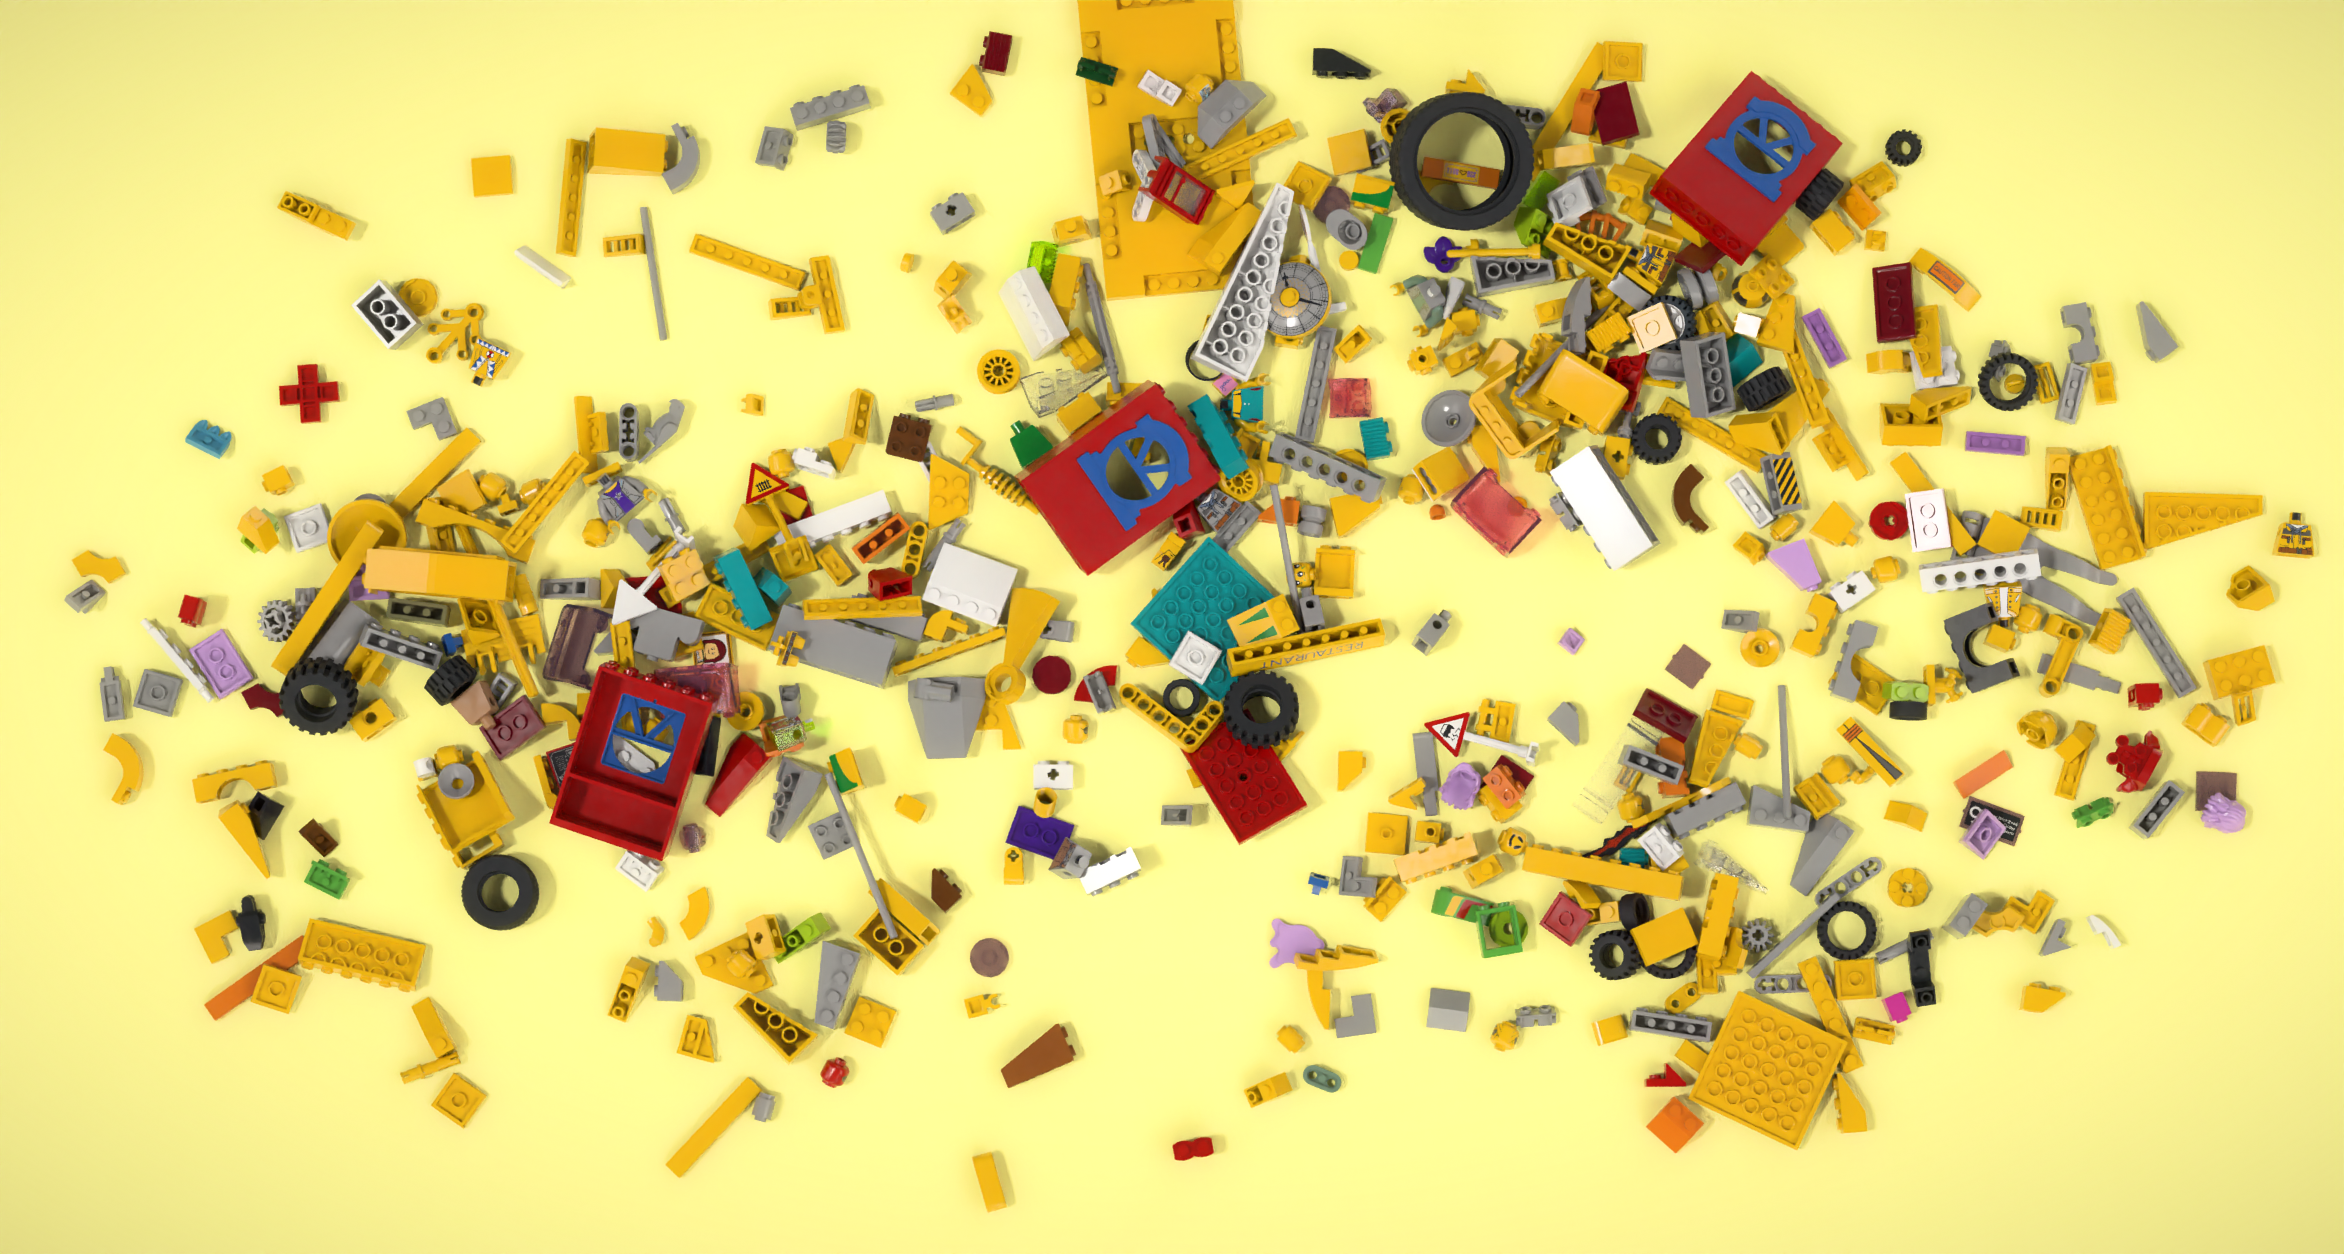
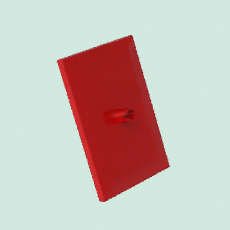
M1248 708L1243 710V714L1249 720L1256 722ZM1225 721L1215 727L1195 752L1188 753L1180 748L1239 846L1308 807L1271 745H1269V749H1263V746L1253 749L1251 744L1247 746L1242 745L1241 739L1235 740L1232 737V732L1228 731ZM1192 739L1186 744L1192 745L1195 743V740Z

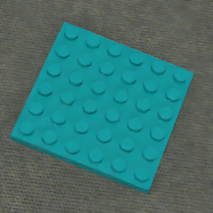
M1207 537L1134 618L1130 625L1169 660L1172 659L1187 631L1192 632L1222 650L1203 685L1190 679L1212 700L1220 702L1226 695V692L1230 690V685L1233 682L1237 683L1238 677H1240H1231L1226 661L1227 649L1239 647L1227 620L1275 597L1210 537Z

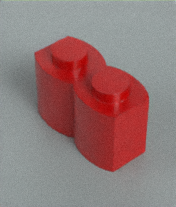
M184 594L177 617L181 619L180 623L196 628L197 625L201 626L207 602Z
M1200 1137L1192 1142L1179 1141L1172 1145L1174 1159L1177 1161H1186L1194 1156L1203 1158L1214 1153L1212 1138Z

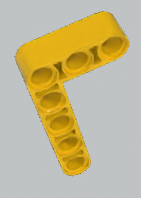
M1126 683L1119 689V697L1123 705L1188 753L1195 752L1223 718V705L1219 701L1213 700L1203 708L1188 727L1134 685ZM1129 691L1133 693V696L1126 698L1123 694ZM1142 703L1149 705L1145 710L1140 709L1138 706ZM1211 709H1218L1220 711L1217 715L1210 714ZM1156 715H1162L1164 719L1162 721H1156L1154 717ZM1201 723H1204L1208 726L1204 730H1200L1197 728V726ZM1175 726L1180 730L1177 733H1172L1169 729ZM1192 738L1195 740V743L1188 745L1185 743V740Z

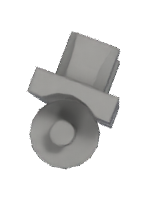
M315 587L295 588V617L298 619L296 624H299L315 600Z

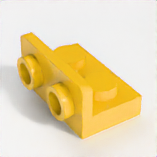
M1883 161L1849 180L1851 187L1857 184L1872 202H1875L1879 197L1890 193L1896 188L1895 176Z
M1631 261L1622 271V274L1649 293L1652 299L1659 290L1656 287L1657 284L1650 278H1643L1640 275L1641 273L1635 268L1636 263Z
M1390 876L1387 879L1383 877L1378 882L1375 898L1365 897L1363 900L1365 902L1363 907L1380 922L1407 893Z

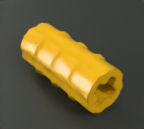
M526 574L515 576L514 585L515 599L522 616L539 611Z

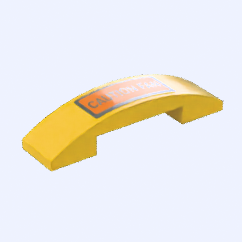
M1921 247L1909 260L1913 268L1933 280L1967 312L1980 299L1981 296L1960 275Z

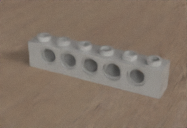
M1285 432L1276 434L1268 455L1273 457V460L1277 463L1291 465V469L1298 472L1304 471L1308 473L1309 477L1316 480L1320 478L1326 481L1325 484L1328 486L1340 487L1344 493L1360 496V499L1367 503L1379 500L1387 480L1386 477ZM1290 448L1295 452L1294 458L1289 454ZM1307 456L1312 459V465L1307 463ZM1324 464L1329 466V473L1325 472ZM1342 472L1347 474V481L1342 479ZM1359 480L1365 483L1364 489L1359 486Z

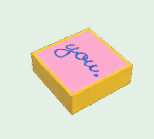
M1224 373L1212 383V386L1224 398L1229 396L1232 390H1235L1236 386L1239 385L1232 376Z

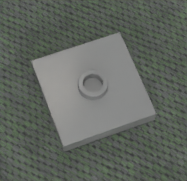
M144 669L133 707L172 718L183 680Z

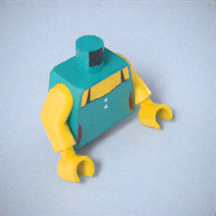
M1261 373L1258 377L1248 379L1247 382L1236 386L1235 390H1232V400L1220 399V410L1231 411V420L1246 432L1268 433V431L1263 430L1265 425L1270 424L1263 421L1264 386L1261 385L1269 386L1271 382L1264 381L1266 376H1270L1269 374Z

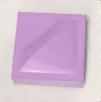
M1568 628L1557 644L1573 656L1585 639L1572 628Z

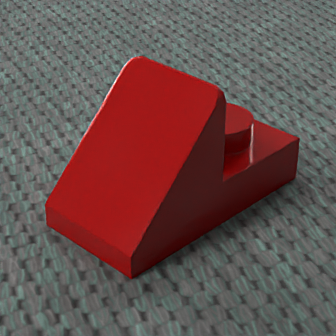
M1664 1063V1079H1661V1075H1649V1079H1644V1087H1686V1082L1667 1063Z

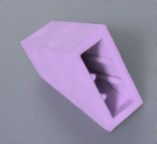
M1804 538L1772 550L1765 555L1767 560L1800 591H1814L1818 589V585L1822 582Z

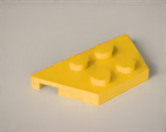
M934 454L930 455L928 530H932L968 513L969 473Z

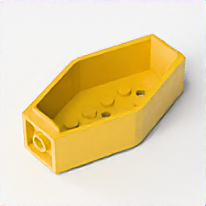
M380 546L379 549H368L367 553L364 554L366 570L362 574V584H364L365 589H369L368 593L377 595L378 591L446 598L460 597L496 601L495 604L504 606V602L513 603L517 563L506 561L505 558L494 555Z

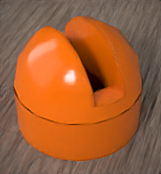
M1435 504L1430 508L1429 515L1431 520H1440L1446 517L1443 506Z

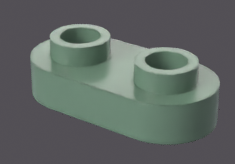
M1310 1065L1303 1071L1304 1081L1311 1086L1329 1093H1334L1341 1087L1340 1077L1331 1071L1316 1065ZM1314 1071L1316 1073L1315 1079L1309 1077L1310 1072ZM1329 1079L1335 1081L1333 1087L1328 1086L1327 1081Z

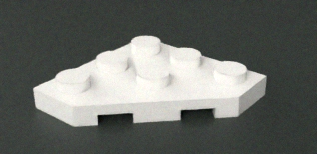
M613 734L614 752L624 767L637 773H647L656 770L653 761L620 736Z

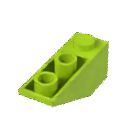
M821 912L810 916L782 937L786 952L774 957L778 964L831 929Z

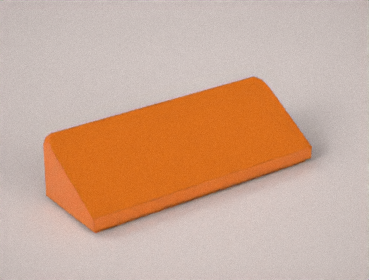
M2002 750L1952 783L1964 799L2013 768L2006 752Z

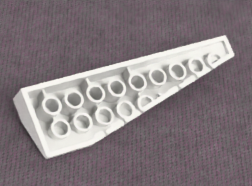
M1276 183L1190 359L1208 368L1247 382L1264 347L1269 312L1272 306L1270 296L1275 291L1280 258L1287 231V222L1294 196L1293 190Z

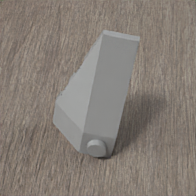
M783 756L776 774L775 781L778 782L777 793H773L772 799L775 800L774 810L770 812L767 837L776 843H781L816 793L823 775L821 772L811 766Z

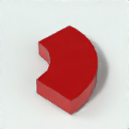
M1117 665L1103 666L1087 674L1092 675L1097 671H1102L1107 686H1115ZM1082 680L1076 689L1074 701L1093 703L1085 682Z

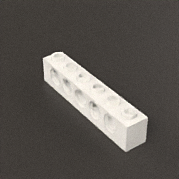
M2037 548L1919 564L1922 592H1927V594H1934L1938 590L1944 589L1955 591L1958 587L1965 586L1966 588H1975L1980 584L1992 586L2001 581L2013 583L2022 578L2034 580L2037 579V576H2041ZM2018 563H2023L2025 565V567L2022 570H2017L2014 568L2015 565ZM1997 566H2003L2005 567V570L2001 573H1998L1995 571V568ZM1977 569H1984L1985 573L1979 576L1975 574V571ZM1959 571H1962L1966 574L1963 578H1957L1955 576V574ZM1939 574H1943L1946 576V578L1943 581H1938L1935 579V577Z

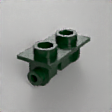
M1081 57L1078 61L1075 75L1112 87L1118 68Z

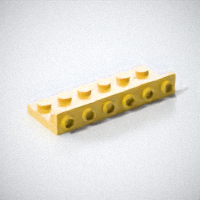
M2111 445L2072 456L2069 460V472L2100 571L2142 560L2146 557L2145 553H2147L2146 545L2140 538V526L2134 519V507L2130 505L2128 500V488L2124 486L2122 481V469L2118 468L2116 462L2118 459L2115 449H2112Z
M310 918L298 956V962L302 968L308 970L317 968L321 969V972L325 974H332L334 972L346 979L355 977L364 983L376 982L382 987H398V990L409 993L410 991H416V982L426 945Z

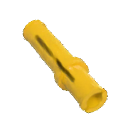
M456 1051L426 1064H417L415 1068L400 1072L403 1083L406 1084L419 1078L425 1079L427 1075L461 1064V1061Z

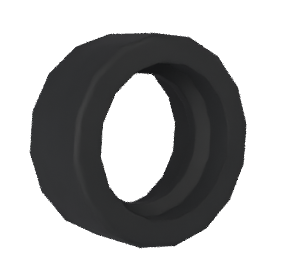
M1173 680L1164 690V707L1176 717L1190 716L1199 706V690L1189 680ZM1186 687L1192 692L1193 702L1187 709H1176L1171 704L1170 694L1175 688Z
M1916 701L1890 702L1889 718L1906 721L1926 720L1928 704Z
M1625 894L1621 897L1619 915L1621 923L1627 931L1650 920L1648 902L1642 894Z

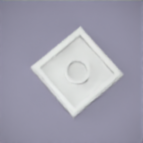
M321 503L284 516L297 554L327 543L329 523Z
M1187 631L1168 665L1203 685L1222 650L1192 632Z

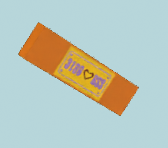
M1424 157L1421 177L1496 190L1500 170Z

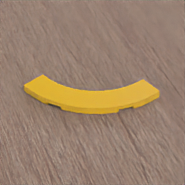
M1726 777L1709 785L1707 788H1703L1632 821L1631 824L1635 829L1712 794L1730 785L1732 782L1729 777Z

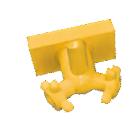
M1925 665L1923 667V684L1929 686L1928 701L1924 703L1928 704V706L1936 704L1935 693H1948L1950 698L1946 700V703L1958 701L1963 692L1961 691L1957 694L1954 690L1955 678L1957 677L1962 680L1963 676L1956 669L1946 667L1944 670L1949 673L1947 678H1935L1934 665Z

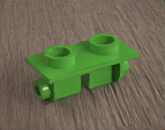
M2101 797L2090 802L2093 808L2091 810L2087 804L2074 809L2071 815L2074 820L2077 819V829L2082 826H2090L2096 820L2106 819L2111 816L2114 804L2110 803L2108 797Z

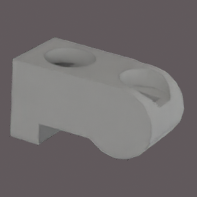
M634 518L628 522V532L648 555L663 543L657 534L653 538L650 536L640 519Z

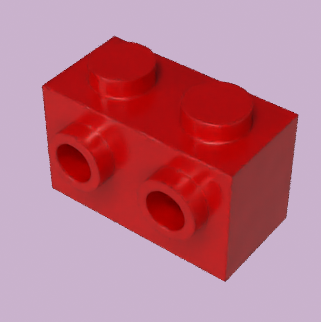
M2139 683L2127 688L2128 708L2138 707V711H2147L2150 708H2154L2163 698L2162 688H2159V683Z

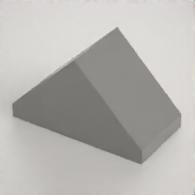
M1162 805L1161 825L1191 828L1193 805Z

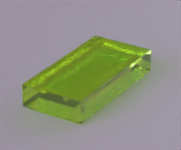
M1544 171L1522 204L1541 211L1548 201L1546 194L1555 190L1561 181Z

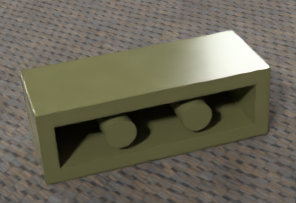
M389 597L386 617L389 620L448 628L451 608L448 605Z

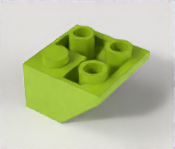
M1519 206L1513 225L1521 244L1527 248L1532 246V244H1540L1541 256L1548 259L1551 249L1542 244L1554 225L1552 217L1537 208Z

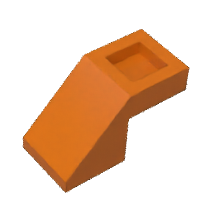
M1585 88L1580 89L1574 103L1571 123L1572 133L1590 135L1596 121L1594 110L1600 98L1599 91Z

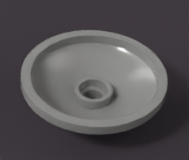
M1446 390L1435 395L1427 403L1422 414L1421 425L1426 438L1433 444L1441 447L1455 446L1464 441L1470 435L1476 423V415L1469 406L1470 397L1458 390Z

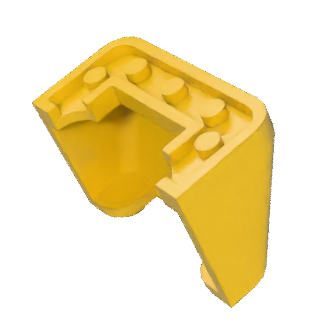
M1563 349L1558 355L1537 391L1540 401L1545 404L1555 402L1586 422L1587 430L1595 436L1597 434L1600 436L1604 435L1627 401L1629 391L1623 385L1566 349Z

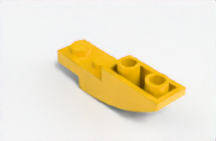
M285 191L277 206L279 210L345 241H348L356 225L353 221L323 209L317 204L288 191Z

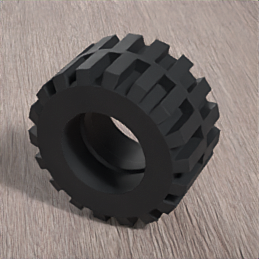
M1827 168L1822 169L1797 199L1795 207L1811 220L1818 219L1841 191L1844 182Z
M1777 366L1763 371L1738 388L1737 393L1748 412H1752L1777 400L1786 394L1791 386L1780 367Z
M1652 413L1650 416L1643 417L1637 423L1631 436V445H1633V451L1635 455H1639L1638 458L1640 460H1645L1647 464L1653 463V465H1658L1659 463L1664 464L1668 460L1670 461L1676 455L1681 446L1682 435L1680 434L1681 428L1677 427L1678 423L1676 421L1673 422L1671 420L1672 417L1669 415L1665 417L1663 413L1659 415ZM1651 429L1663 431L1668 439L1666 447L1663 449L1651 448L1646 442V433Z
M457 655L447 660L429 677L424 689L440 706H444L461 695L473 683L477 672L461 655Z
M1606 931L1599 934V937L1593 940L1594 945H1590V950H1592V953H1589V958H1592L1590 965L1595 966L1594 972L1600 973L1599 976L1601 978H1606V980L1610 981L1631 977V975H1635L1637 973L1636 969L1641 968L1642 965L1639 962L1643 961L1632 934L1629 935V931ZM1613 944H1617L1623 951V961L1619 967L1614 965L1609 957V951Z

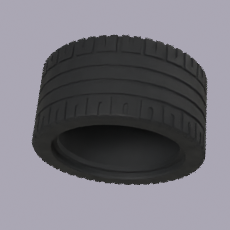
M1475 92L1438 95L1423 101L1419 106L1413 108L1396 129L1397 132L1394 134L1393 142L1390 146L1391 151H1389L1391 181L1395 182L1394 190L1398 193L1397 196L1402 200L1404 206L1411 213H1414L1417 218L1430 225L1461 231L1483 229L1488 227V225L1492 226L1496 222H1500L1504 217L1510 215V212L1517 208V205L1522 202V198L1527 194L1526 191L1530 187V180L1533 178V163H1535L1533 157L1534 149L1529 138V132L1526 131V126L1521 122L1519 116H1516L1512 109H1509L1506 104H1503L1498 99ZM1459 112L1474 115L1489 124L1498 135L1505 156L1503 176L1493 194L1479 205L1464 210H1454L1434 200L1422 185L1417 168L1418 150L1426 132L1438 120Z

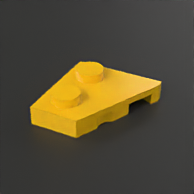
M971 64L951 90L950 95L982 117L992 104V99L978 71Z
M687 1015L677 1049L678 1054L710 1063L715 1062L707 1020Z

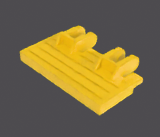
M539 614L508 620L520 650L528 648L531 664H536L534 646H536L537 654L546 652ZM466 629L461 630L467 662L473 668H476L477 659L481 675L486 674L483 657L489 656L493 673L498 672L495 655L498 656L499 662L512 660L502 635L473 645Z

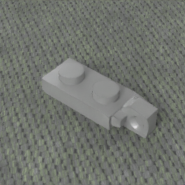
M103 667L104 678H101L99 685L104 722L124 720L125 711L121 680L119 676H115L114 667Z

